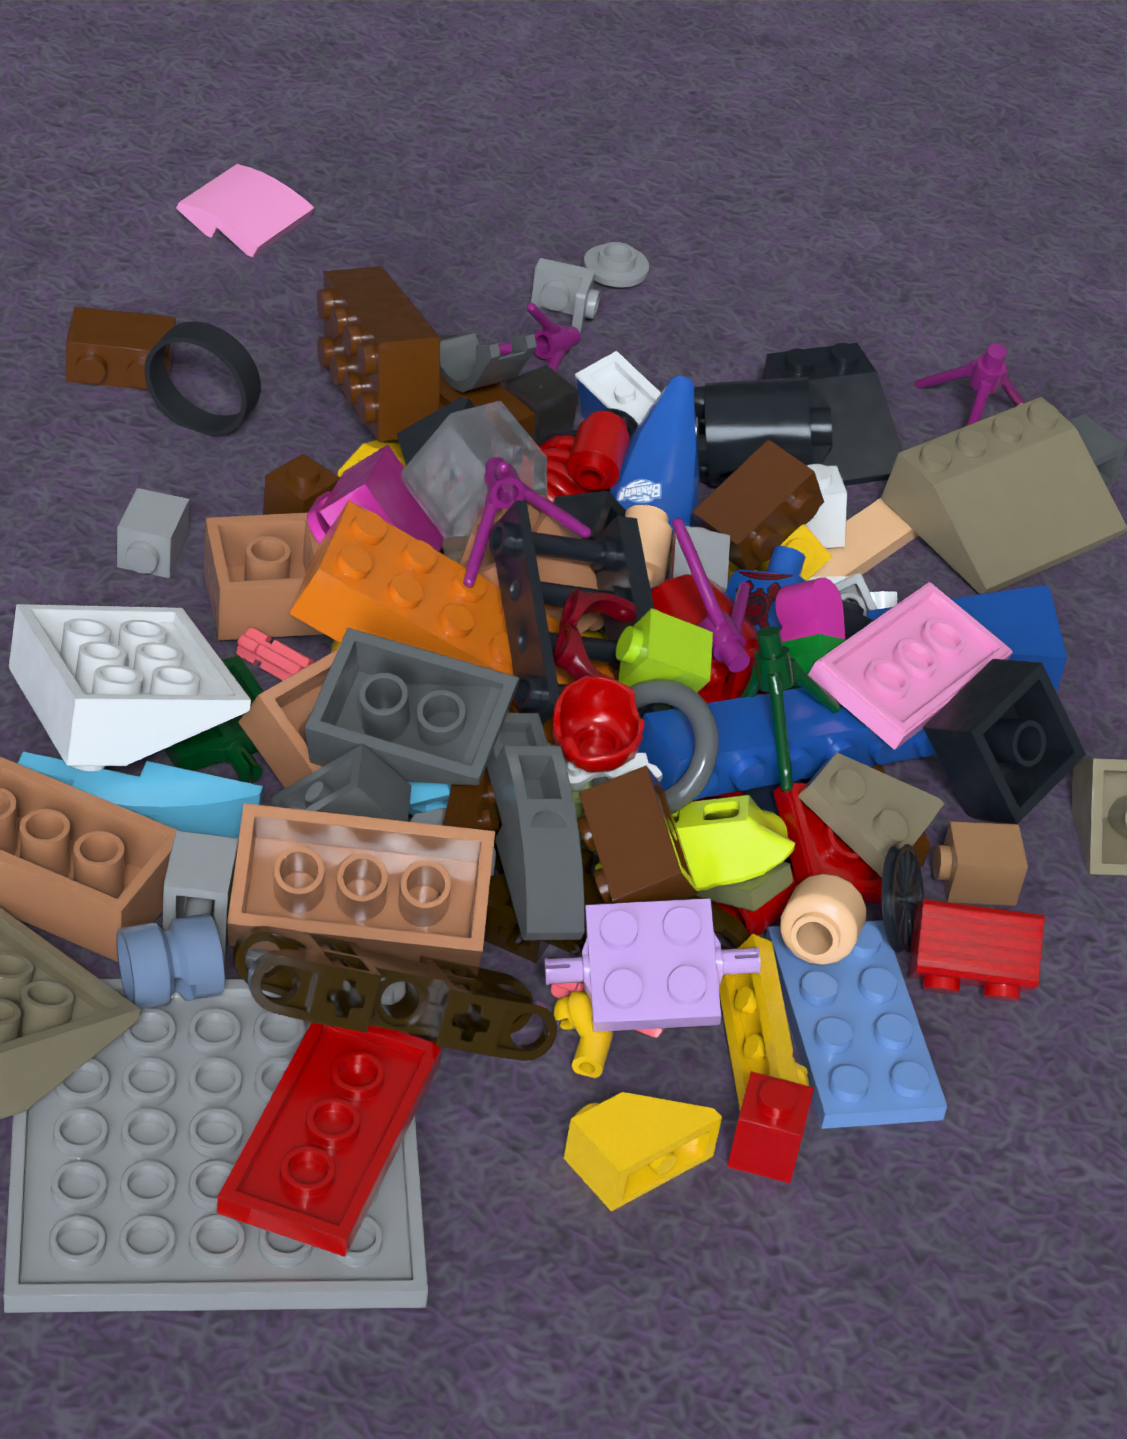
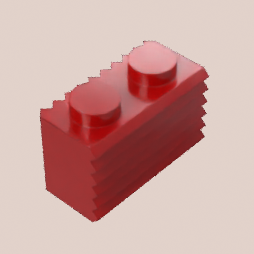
M923 899L915 906L908 977L923 979L922 989L931 992L957 994L961 984L984 987L983 997L987 999L1010 1002L1020 1001V992L1029 993L1038 988L1045 916Z

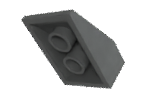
M347 628L305 725L310 763L325 766L359 745L364 744L407 782L479 785L518 688L519 677Z

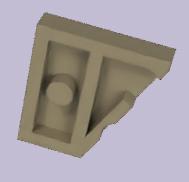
M838 752L821 766L798 794V797L881 877L883 875L886 855L890 847L894 844L899 845L901 848L905 844L913 846L945 804L940 798Z

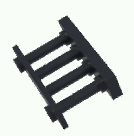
M516 500L499 521L493 525L489 536V548L492 555L495 556L514 676L519 677V685L514 695V701L517 708L520 709V713H539L543 725L554 714L555 703L564 686L567 685L559 684L557 681L553 651L558 633L549 632L545 606L563 608L567 597L576 588L586 593H610L636 605V617L630 622L618 621L604 613H600L604 619L607 639L581 636L589 660L609 663L613 669L615 680L619 682L620 660L616 658V647L619 638L628 626L633 627L651 608L654 609L637 518L617 515L594 541L538 533L531 530L527 501ZM536 556L591 563L592 568L595 569L598 589L540 581ZM654 703L639 708L638 712L641 719H643L645 713L673 709V706L667 703Z

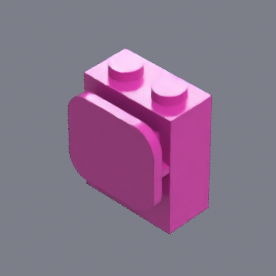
M388 444L345 470L332 492L327 491L317 497L307 513L309 527L319 544L348 500L367 511L376 513L384 521L415 539L428 543L438 552L442 547L444 538L448 534L447 529L431 506L413 489L409 474Z

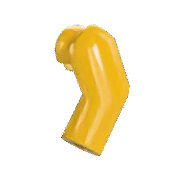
M573 991L570 996H563L556 1001L553 1010L555 1020H562L560 1023L562 1029L569 1031L576 1028L580 1036L572 1061L573 1071L577 1074L597 1078L603 1072L613 1039V1031L593 1032L591 1001L587 993Z

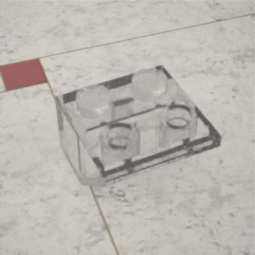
M501 401L450 413L401 472L402 482L445 539L469 535L475 521L483 513L488 492L484 483L485 465L493 457H502L507 463L514 466L521 481L536 493L547 496V456Z

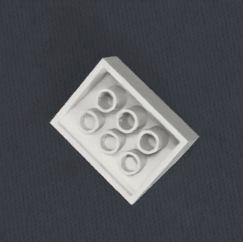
M16 604L9 669L67 766L83 771H99L104 769L105 766H126L250 710L251 699L183 608Z

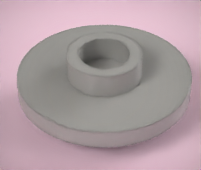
M609 242L598 245L588 250L584 256L583 267L596 270L594 281L611 287L635 286L642 283L649 273L647 258L641 252L625 243Z

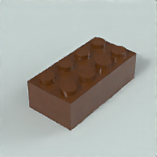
M382 266L323 271L324 289H318L317 310L320 319L324 320V337H319L317 341L319 363L321 367L327 368L334 385H339L344 392L348 405L354 406L361 423L369 427L379 442L398 440L397 433L439 410L440 336Z

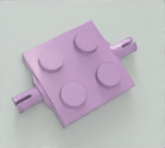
M711 898L585 905L587 939L582 950V957L544 958L546 985L583 982L584 989L591 1001L593 1032L720 1025L719 988L723 975L760 974L759 947L721 950L720 942L713 931Z

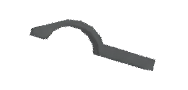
M436 332L440 336V375L451 388L460 392L501 383L517 377L537 347L535 334L521 333L512 336L511 354L500 356L498 343L479 344L475 333Z

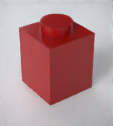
M751 1071L727 1167L791 1183L814 1087Z

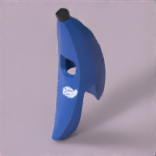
M685 376L671 378L643 417L630 438L619 480L609 491L625 510L635 505H650L663 510L669 517L668 524L672 528V533L674 531L672 521L676 518H681L685 526L695 527V518L692 512L697 508L699 491V456L694 384L691 379ZM603 626L599 631L604 639H607L606 629Z

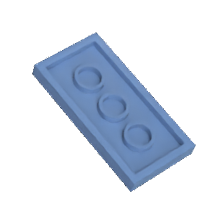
M884 920L866 921L852 952L841 961L828 965L811 964L796 957L785 945L780 932V926L768 927L765 939L773 944L785 1011L802 1066L806 1067L808 1071L809 1086L814 1087L812 1100L821 1129L943 1120L947 1103L895 952L888 941Z

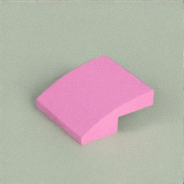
M240 164L234 165L180 201L176 207L206 236L212 238L222 232L246 255L254 257L307 220L315 208L302 196L277 179Z

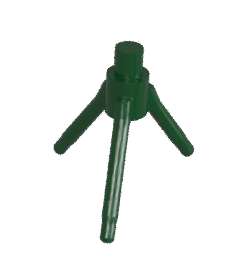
M770 626L761 628L756 633L759 650L754 654L755 664L740 698L755 697L759 689L770 693L781 789L784 792H790L793 789L792 767L783 691L791 688L796 681L832 713L839 712L841 705L805 673L794 658L790 657L789 648L782 645L780 629Z

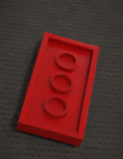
M311 1022L217 1196V1214L346 1257L440 1064L442 1047L435 1046L431 1041L387 1028L369 1025L366 1033Z

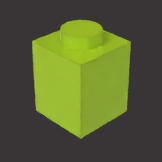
M651 608L633 627L628 626L619 638L616 647V658L620 660L619 682L630 687L646 680L665 679L682 683L698 692L710 681L713 632Z

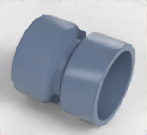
M209 913L172 919L168 930H162L156 922L118 928L116 947L125 998L140 1009L168 1005L173 993H178L185 1001L223 994L225 974L222 949L215 922Z

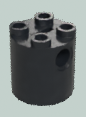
M808 377L705 383V386L694 387L696 418H698L699 429L697 439L701 484L710 483L711 486H720L768 439L805 465H822L833 448L831 406L828 405L811 384Z

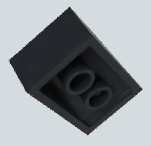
M838 343L834 346L809 349L796 348L785 352L767 354L762 380L808 377L811 384L828 405L831 406L833 448L822 465H837L844 486L888 480L898 453L902 452L878 373L858 343Z

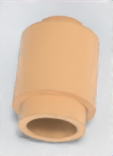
M635 505L625 511V516L637 518L651 589L660 585L665 580L672 528L668 524L669 517L663 510L650 505Z

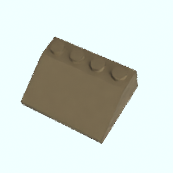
M1043 397L1036 398L899 452L881 497L895 513L979 594L999 591L1125 534L1127 531V525L1076 427Z
M0 908V1119L29 1109L139 1020L141 1010L2 908Z

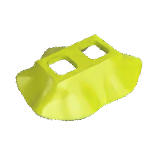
M750 795L694 801L672 814L697 891L708 890L721 885L740 883L764 875L772 868L781 864L795 848V842L788 838L787 827L782 818L773 812L761 810ZM600 862L594 867L595 870L602 868Z

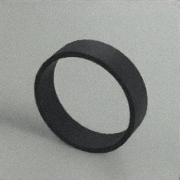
M192 321L174 326L150 350L145 361V380L153 400L169 419L182 427L208 436L225 435L236 429L258 403L261 393V381L254 360L236 338L214 325ZM176 342L191 343L217 356L229 368L238 383L241 393L240 412L233 415L212 414L196 407L183 397L172 383L166 369L164 358L166 345Z

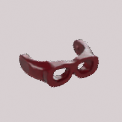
M578 588L574 589L567 597L563 607L559 633L553 651L554 664L563 668L575 680L583 676H607L599 672L591 664L576 625L582 615L590 612L604 613L622 622L633 621L637 613V607L634 603L610 593H586Z

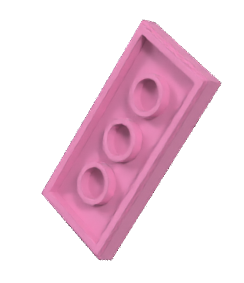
M928 582L817 660L808 675L896 750L923 729V726L992 659L1008 660L1013 651L936 586Z

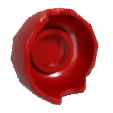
M583 676L564 686L555 703L552 720L553 738L556 746H561L566 762L572 763L575 768L589 773L611 772L635 758L643 740L642 732L644 731L645 720L641 719L635 702V693L629 686L608 676Z

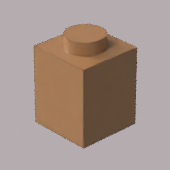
M950 821L944 844L936 845L933 853V876L935 880H943L947 902L994 905L1017 904L1028 869L1019 825Z

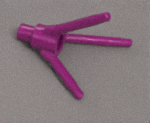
M528 303L526 306L527 311L543 327V329L534 333L537 345L534 353L539 358L547 359L548 361L535 402L536 407L543 408L549 396L558 366L565 353L569 352L572 346L580 342V333L576 327L566 328L551 321L534 303ZM512 342L499 344L500 356L511 354Z
M998 343L989 345L986 353L981 354L978 359L973 360L967 365L918 379L914 384L916 388L922 389L969 376L970 385L977 393L967 426L980 421L988 395L995 393L1000 385L1015 407L1025 403L1009 379L1005 362L1007 350Z
M493 457L485 465L484 483L488 492L463 583L466 587L474 586L496 512L500 508H510L516 500L527 501L583 538H588L591 535V529L521 481L513 465L507 463L502 457Z
M676 518L672 521V526L707 610V617L701 622L699 627L713 632L712 655L718 661H724L731 672H740L750 663V658L744 650L745 639L742 634V624L750 586L747 582L739 584L731 617L726 612H722L685 524L681 518Z

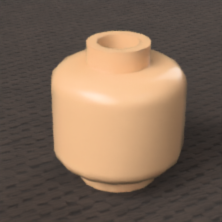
M819 874L808 877L795 887L781 915L780 932L785 945L796 957L811 964L828 965L841 961L852 952L866 922V906L862 895L852 883L839 876Z

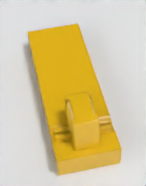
M752 934L737 949L759 947L760 974L723 975L719 988L740 1110L751 1071L809 1086L807 1068L795 1062L793 1057V1047L773 944L771 941Z

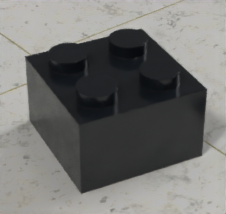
M992 659L923 726L966 814L974 819L1017 825L1086 755L1042 662Z

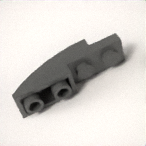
M507 713L488 761L487 770L502 820V826L495 841L522 939L580 940L585 933L583 867L575 805L561 746H548L539 713Z

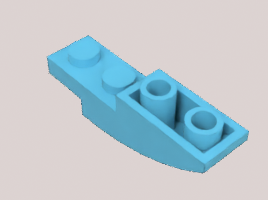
M24 751L17 763L182 832L239 838L243 804L262 805L263 786L146 761L140 777L106 769L83 771L67 766L64 760Z

